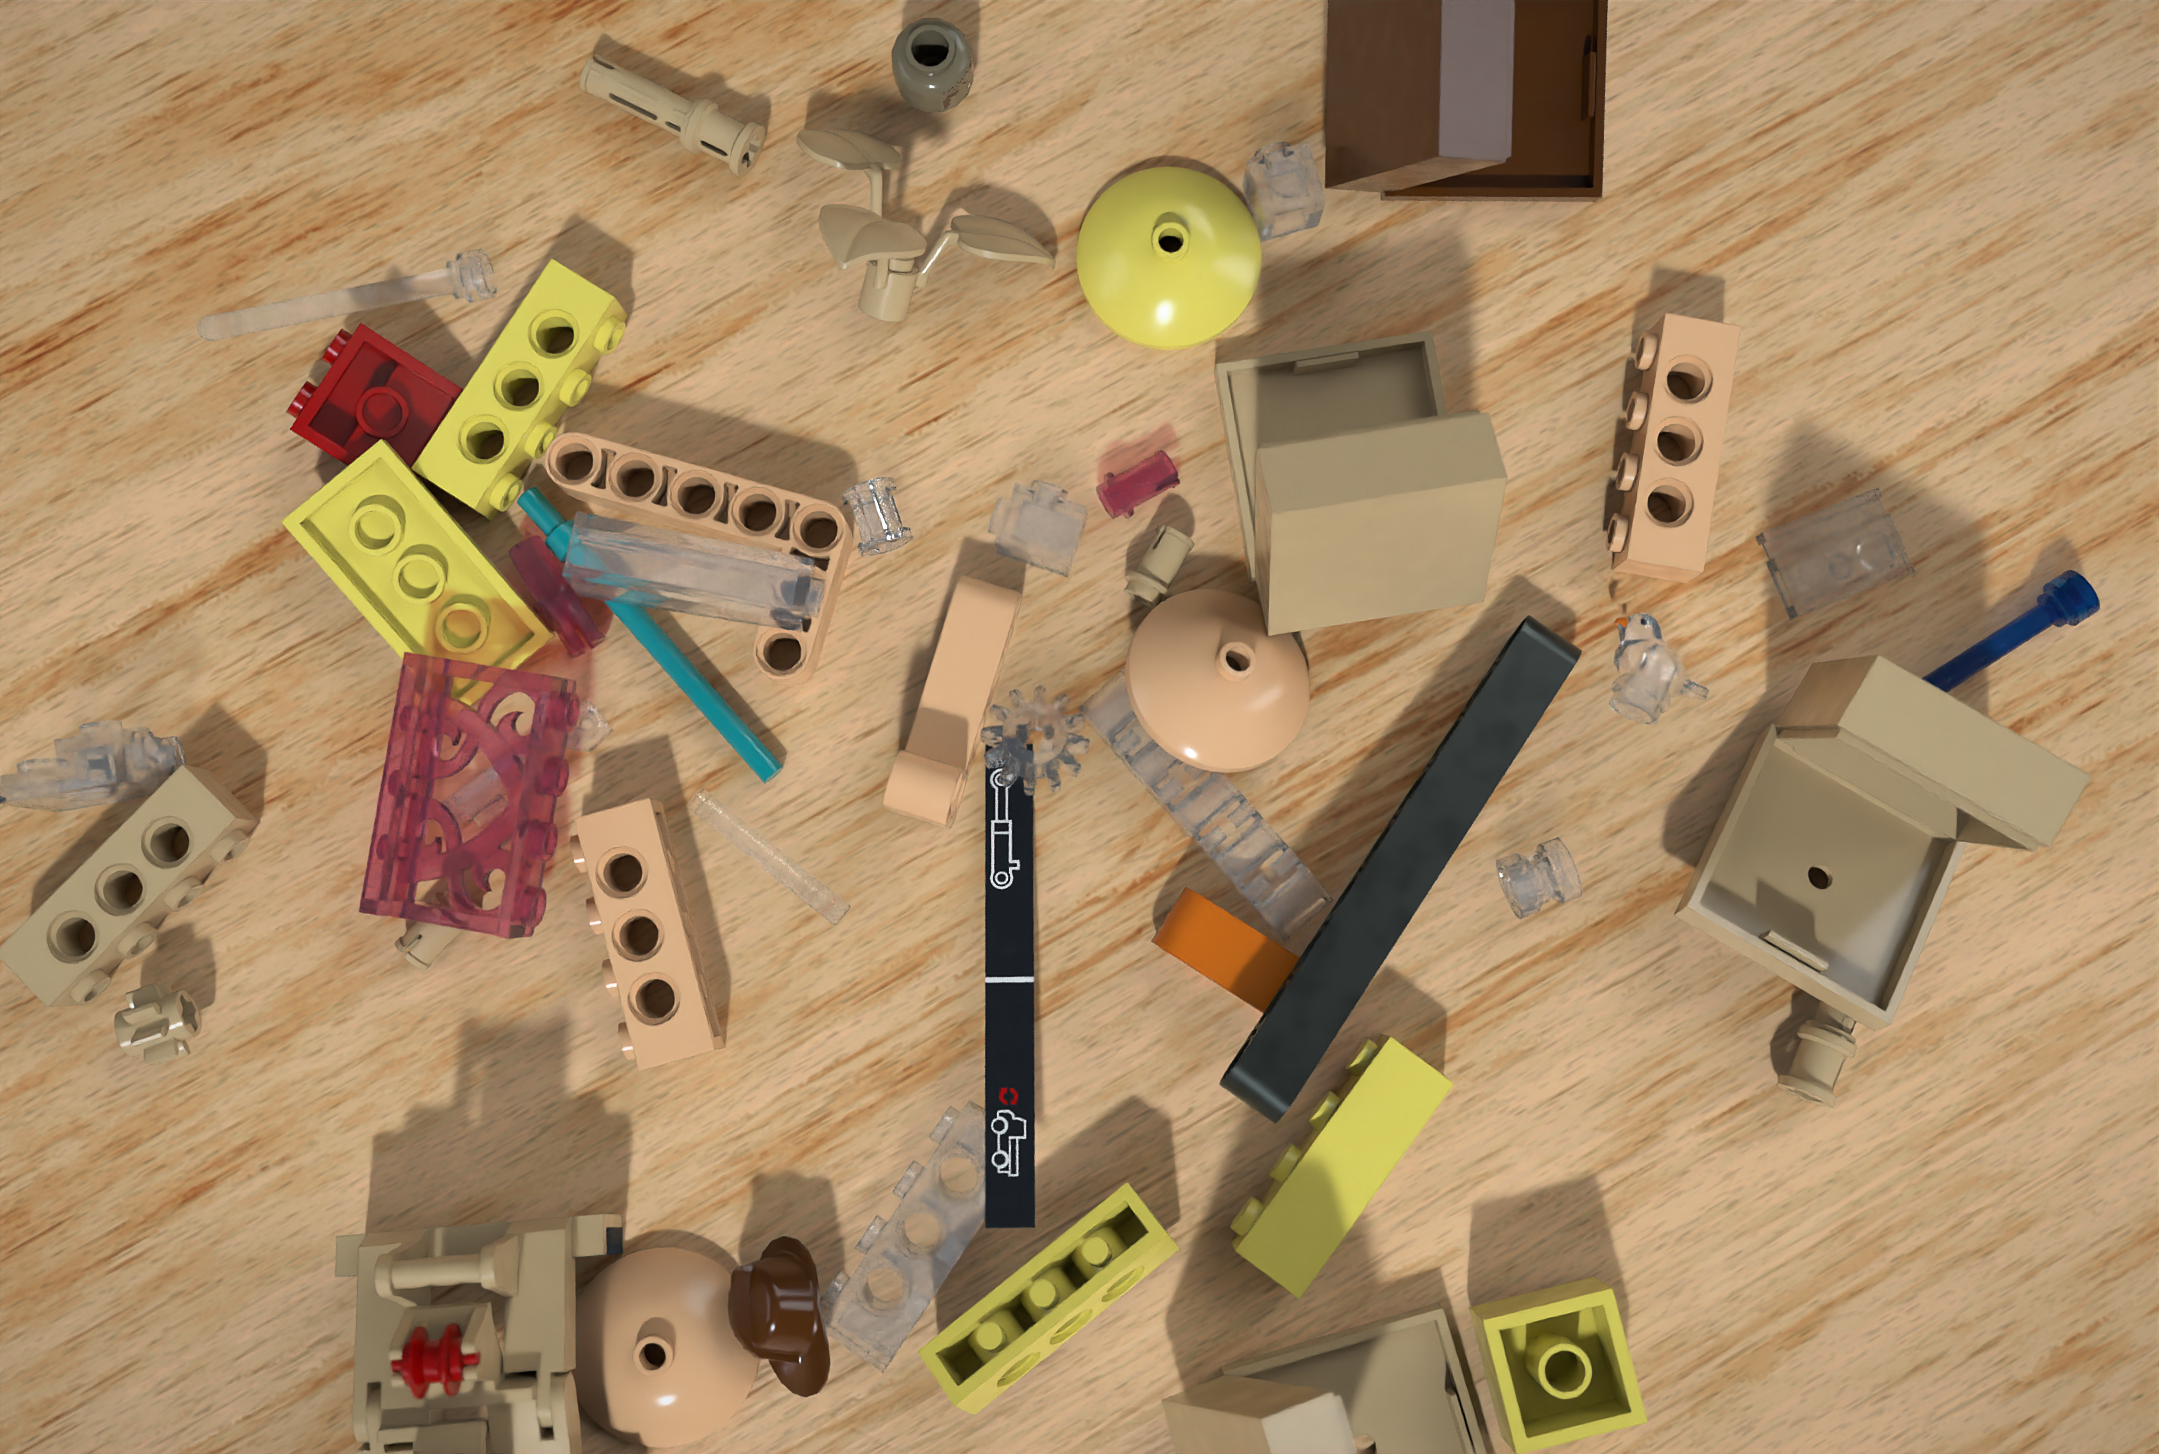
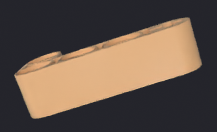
M965 575L960 576L951 599L905 751L900 750L898 752L888 779L883 800V806L888 810L951 829L961 803L1016 624L1023 596L1022 592Z

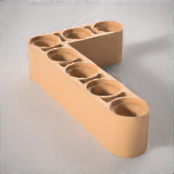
M569 432L559 435L550 443L545 452L544 461L547 474L569 496L579 501L779 556L753 643V657L755 664L762 673L780 686L795 687L804 684L812 677L819 662L853 545V535L850 526L842 512L835 505L821 499L583 433ZM581 455H592L593 467L589 474L578 480H569L567 472L571 461ZM642 471L653 472L654 484L650 491L639 497H629L627 494V484L631 477ZM701 488L713 489L715 491V501L711 508L700 514H690L687 512V500L695 490ZM762 504L775 507L776 518L770 527L762 531H752L747 528V516L753 508ZM830 521L836 524L838 527L837 536L830 545L823 548H813L807 545V533L815 523ZM804 580L818 583L820 588L819 596L813 605L805 609H795L789 605V592L794 585ZM785 640H794L800 643L801 657L795 666L787 670L772 668L770 661L771 652L778 643Z

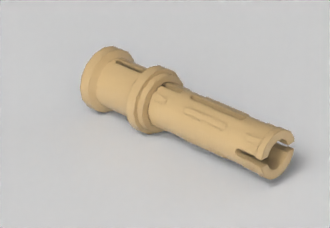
M594 54L593 59L589 58L583 67L580 76V89L583 92L603 99L679 137L680 143L686 151L696 155L704 152L729 164L731 173L739 177L746 176L756 164L765 141V128L763 125L753 121L748 124L740 122L720 112L718 103L710 99H698L694 102L684 98L668 88L617 65L600 54Z
M1821 1001L1814 1019L1806 1020L1804 1024H1800L1797 1036L1801 1039L1800 1045L1788 1074L1780 1075L1777 1086L1811 1103L1834 1108L1837 1097L1832 1091L1845 1059L1854 1057L1857 1049L1855 1045L1856 1039L1851 1036L1857 1021Z

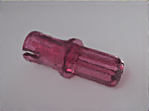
M536 535L525 538L509 550L511 562L536 600L533 609L536 613L543 612L568 651L567 654L570 659L577 658L586 653L584 650L585 645L576 633L575 628L580 631L591 650L606 639L604 633L600 632L576 593L580 589L579 584L576 581L569 582L541 537Z

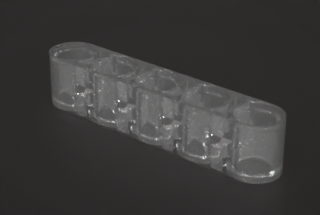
M1125 667L1078 707L1080 714L1279 940L1286 943L1333 901L1319 880L1224 773L1212 772L1188 765L1166 752L1152 739L1141 725L1130 703L1125 680Z

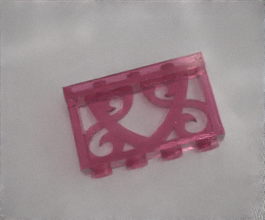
M404 652L359 912L383 917H397L490 934L507 939L531 937L533 935L535 927L541 923L546 910L547 895L545 889L542 888L546 862L552 858L557 846L558 830L556 824L553 823L557 797L563 794L569 777V764L567 759L564 758L568 733L575 728L580 713V699L575 693L577 686L575 680ZM454 677L494 683L482 698L477 710L451 696ZM517 692L525 693L535 703L531 732L526 736L520 735L516 730V721L523 713L521 711L506 714L500 719L496 727L490 722L499 703ZM463 732L466 737L458 752L447 761L440 758L443 736L446 734L450 737L452 746H457ZM480 748L497 772L504 786L509 804L484 830L463 843L461 830L455 816L443 803L433 798L436 780L451 777L462 771L473 760ZM519 756H526L525 766ZM429 820H435L440 824L445 838L446 852L441 853V837H435V840L429 845L425 843ZM511 841L510 851L503 849ZM471 868L475 883L482 890L492 892L489 885V876L496 869L502 870L506 876L501 904L491 910L478 907L467 893L464 871ZM447 877L449 895L454 907L415 900L418 882Z

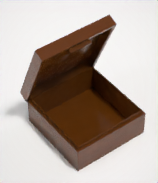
M1328 0L1325 189L1380 192L1381 201L1596 202L1601 199L1603 193L1608 0Z

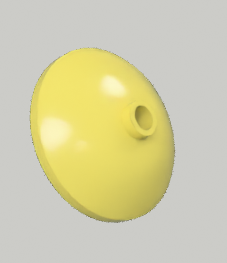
M1156 167L1141 170L1119 180L1096 200L1087 213L1078 236L1076 265L1083 295L1094 314L1106 327L1118 336L1136 345L1158 350H1179L1195 347L1218 337L1240 318L1255 293L1260 276L1262 253L1254 220L1246 206L1232 190L1213 177L1199 171L1181 167ZM1173 236L1181 242L1182 247L1176 252H1166L1160 247L1159 242L1164 237Z

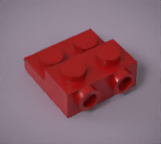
M360 323L353 335L343 328L339 331L321 359L329 364L331 368L318 387L306 381L286 413L296 418L290 428L292 432L346 466H349L380 439H383L390 444L411 469L464 389Z

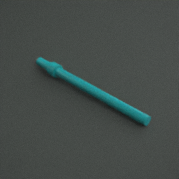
M532 487L525 491L518 498L517 504L547 536L545 545L561 563L569 562L764 784L778 775L784 768L781 763L588 546L591 541L590 537L575 520L566 521L537 487Z

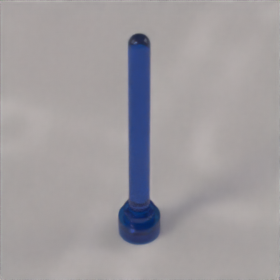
M2067 570L2044 585L2043 594L2038 596V604L1921 679L1947 693L2052 625L2056 627H2063L2066 624L2076 626L2100 610L2099 598L2091 584L2081 574L2073 570Z

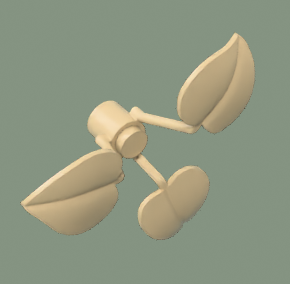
M826 129L801 130L798 132L797 144L811 158L841 169L863 170L870 179V210L853 205L828 204L821 208L818 219L822 237L840 270H845L867 261V270L858 302L859 309L865 314L890 322L905 320L914 286L922 288L927 286L930 272L946 249L954 245H959L962 250L980 257L1004 261L1040 263L1048 265L1054 270L1056 261L1032 235L1007 221L979 215L953 217L950 225L952 230H946L941 235L921 266L916 267L914 265L915 257L925 253L927 242L917 230L906 224L886 218L882 219L883 175L881 169L898 170L901 165V157L898 152L885 141L859 131Z

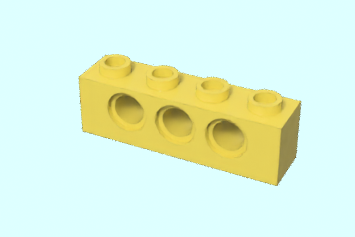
M551 258L411 470L490 521L494 519L498 511H506L517 499L523 484L520 478L533 458L540 459L543 457L550 443L555 440L557 435L555 425L568 406H576L587 393L592 380L590 372L602 354L609 355L622 340L626 329L624 321L628 315L617 299ZM563 331L574 332L573 342L567 350L557 354L548 352L549 343L556 334ZM530 382L539 383L538 395L530 404L515 406L514 397L521 386ZM494 434H503L504 444L501 451L492 458L481 459L480 448L484 440Z
M1126 1182L917 1352L953 1405L975 1416L1180 1248L1142 1198Z

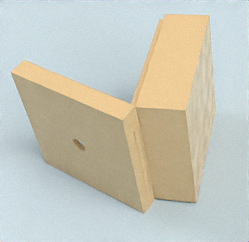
M1432 330L1224 362L1215 365L1214 376L1249 583H1257L1268 636L1484 601L1506 488L1507 473L1489 412L1480 414L1479 409L1447 414Z
M1879 654L1812 663L1778 722L1770 724L1759 733L1674 916L1876 1032L1890 1026L1966 844L2036 852L2039 846L2050 847L2092 776ZM1811 867H1818L1826 873L1828 877L1826 889H1818L1810 883L1808 871Z
M1439 1303L1223 1365L1221 1368L1224 1376L1161 1400L1176 1454H1357L1353 1439L1359 1435H1367L1374 1440L1375 1450L1373 1454H1486L1446 1315Z

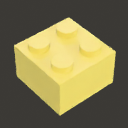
M1593 1276L1468 1307L1501 1437L1516 1454H1523L1648 1422L1614 1290L1603 1281Z

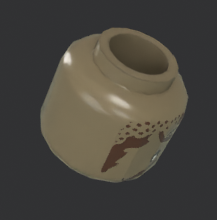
M922 18L909 24L897 36L891 51L892 70L901 96L914 108L928 113L945 112L958 106L968 95L974 81L972 50L965 34L953 23L940 18Z

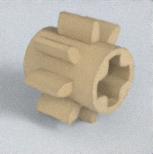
M166 982L160 985L153 983L125 994L130 1008L116 1013L114 1028L118 1042L128 1056L134 1058L144 1054L145 1062L149 1066L155 1063L162 1064L190 1054L186 1039L199 1035L201 1020L197 1006L188 992L179 990L172 993L170 984Z

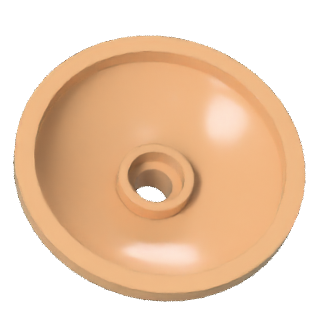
M1197 589L1179 593L1160 603L1147 615L1135 631L1129 644L1125 664V680L1133 710L1141 725L1152 739L1166 752L1188 765L1222 773L1241 772L1259 767L1278 756L1289 746L1303 726L1309 707L1310 680L1300 647L1291 633L1268 636L1262 606L1245 596L1218 589ZM1226 656L1234 658L1240 664L1241 671L1233 670L1227 664Z
M674 1246L651 1247L632 1252L618 1259L602 1270L587 1285L576 1303V1369L568 1370L567 1372L573 1374L577 1398L581 1405L601 1427L620 1439L633 1444L658 1448L674 1447L697 1441L711 1434L726 1423L740 1408L755 1382L761 1359L755 1358L743 1348L731 1328L727 1306L732 1272L712 1257L692 1249ZM656 1343L664 1349L666 1354L664 1364L653 1365L647 1361L644 1354L647 1344Z

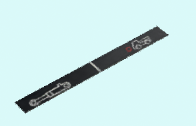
M985 744V1228H1035L1033 744Z

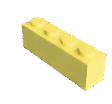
M1381 1034L1375 1043L1366 1038L1360 1044L1345 1067L1352 1074L1338 1095L1329 1090L1319 1100L1307 1119V1122L1314 1127L1299 1148L1290 1143L1283 1150L1268 1174L1275 1179L1273 1185L1261 1201L1254 1196L1250 1197L1231 1223L1230 1228L1237 1233L1231 1241L1234 1250L1298 1299L1305 1293L1454 1085L1453 1082L1391 1036Z

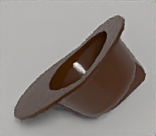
M782 1236L769 1243L762 1252L760 1260L738 1266L733 1270L728 1293L727 1308L729 1322L735 1337L746 1351L755 1358L769 1360L780 1382L793 1394L806 1398L819 1393L828 1380L831 1364L829 1342L820 1304L817 1270L810 1252L798 1239Z

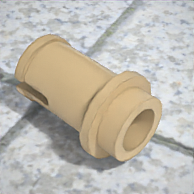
M1158 525L1156 534L1136 570H1129L1124 576L1128 582L1124 593L1134 601L1150 609H1154L1161 601L1170 598L1172 595L1168 588L1188 552L1194 547V542L1185 534L1170 526Z
M451 887L445 894L437 892L432 897L434 905L403 937H399L395 942L399 952L409 949V952L403 957L421 970H427L434 959L462 931L471 932L475 928L473 920L478 916L479 910L464 893L456 888Z

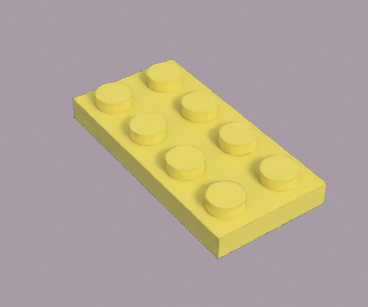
M380 439L280 521L454 719L467 711L556 637L386 440Z

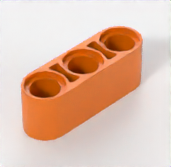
M1188 887L1184 888L1151 940L1175 958L1262 1013L1265 1012L1299 960V957Z

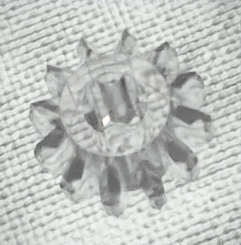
M1039 685L1035 687L1034 701L1025 702L1023 694L1018 689H1013L1009 692L1012 711L1002 705L993 704L989 709V715L996 725L981 729V741L993 747L984 754L985 765L987 768L1004 766L999 777L1000 784L1004 787L1012 785L1019 776L1024 777L1025 795L1033 796L1035 794L1036 779L1041 778L1045 779L1047 787L1052 792L1059 791L1061 789V780L1057 770L1068 776L1077 777L1081 772V764L1073 755H1082L1089 751V739L1077 734L1086 726V718L1083 713L1066 715L1070 706V698L1066 694H1061L1049 705L1046 703V688ZM1038 730L1043 732L1044 741L1041 742L1039 751H1031L1026 747V740L1029 739L1031 731Z

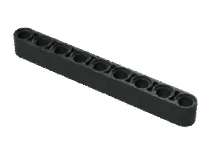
M1530 615L1526 616L1232 1060L1219 1083L1220 1086L1272 1122L1277 1123L1282 1118L1574 668L1582 650Z

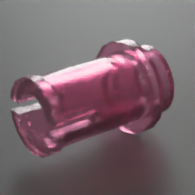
M1159 449L1152 456L1117 475H1114L1112 472L1104 474V482L1096 486V492L1101 504L1112 519H1116L1121 515L1129 519L1134 516V508L1172 487L1179 486L1180 480L1178 479V472L1165 451Z

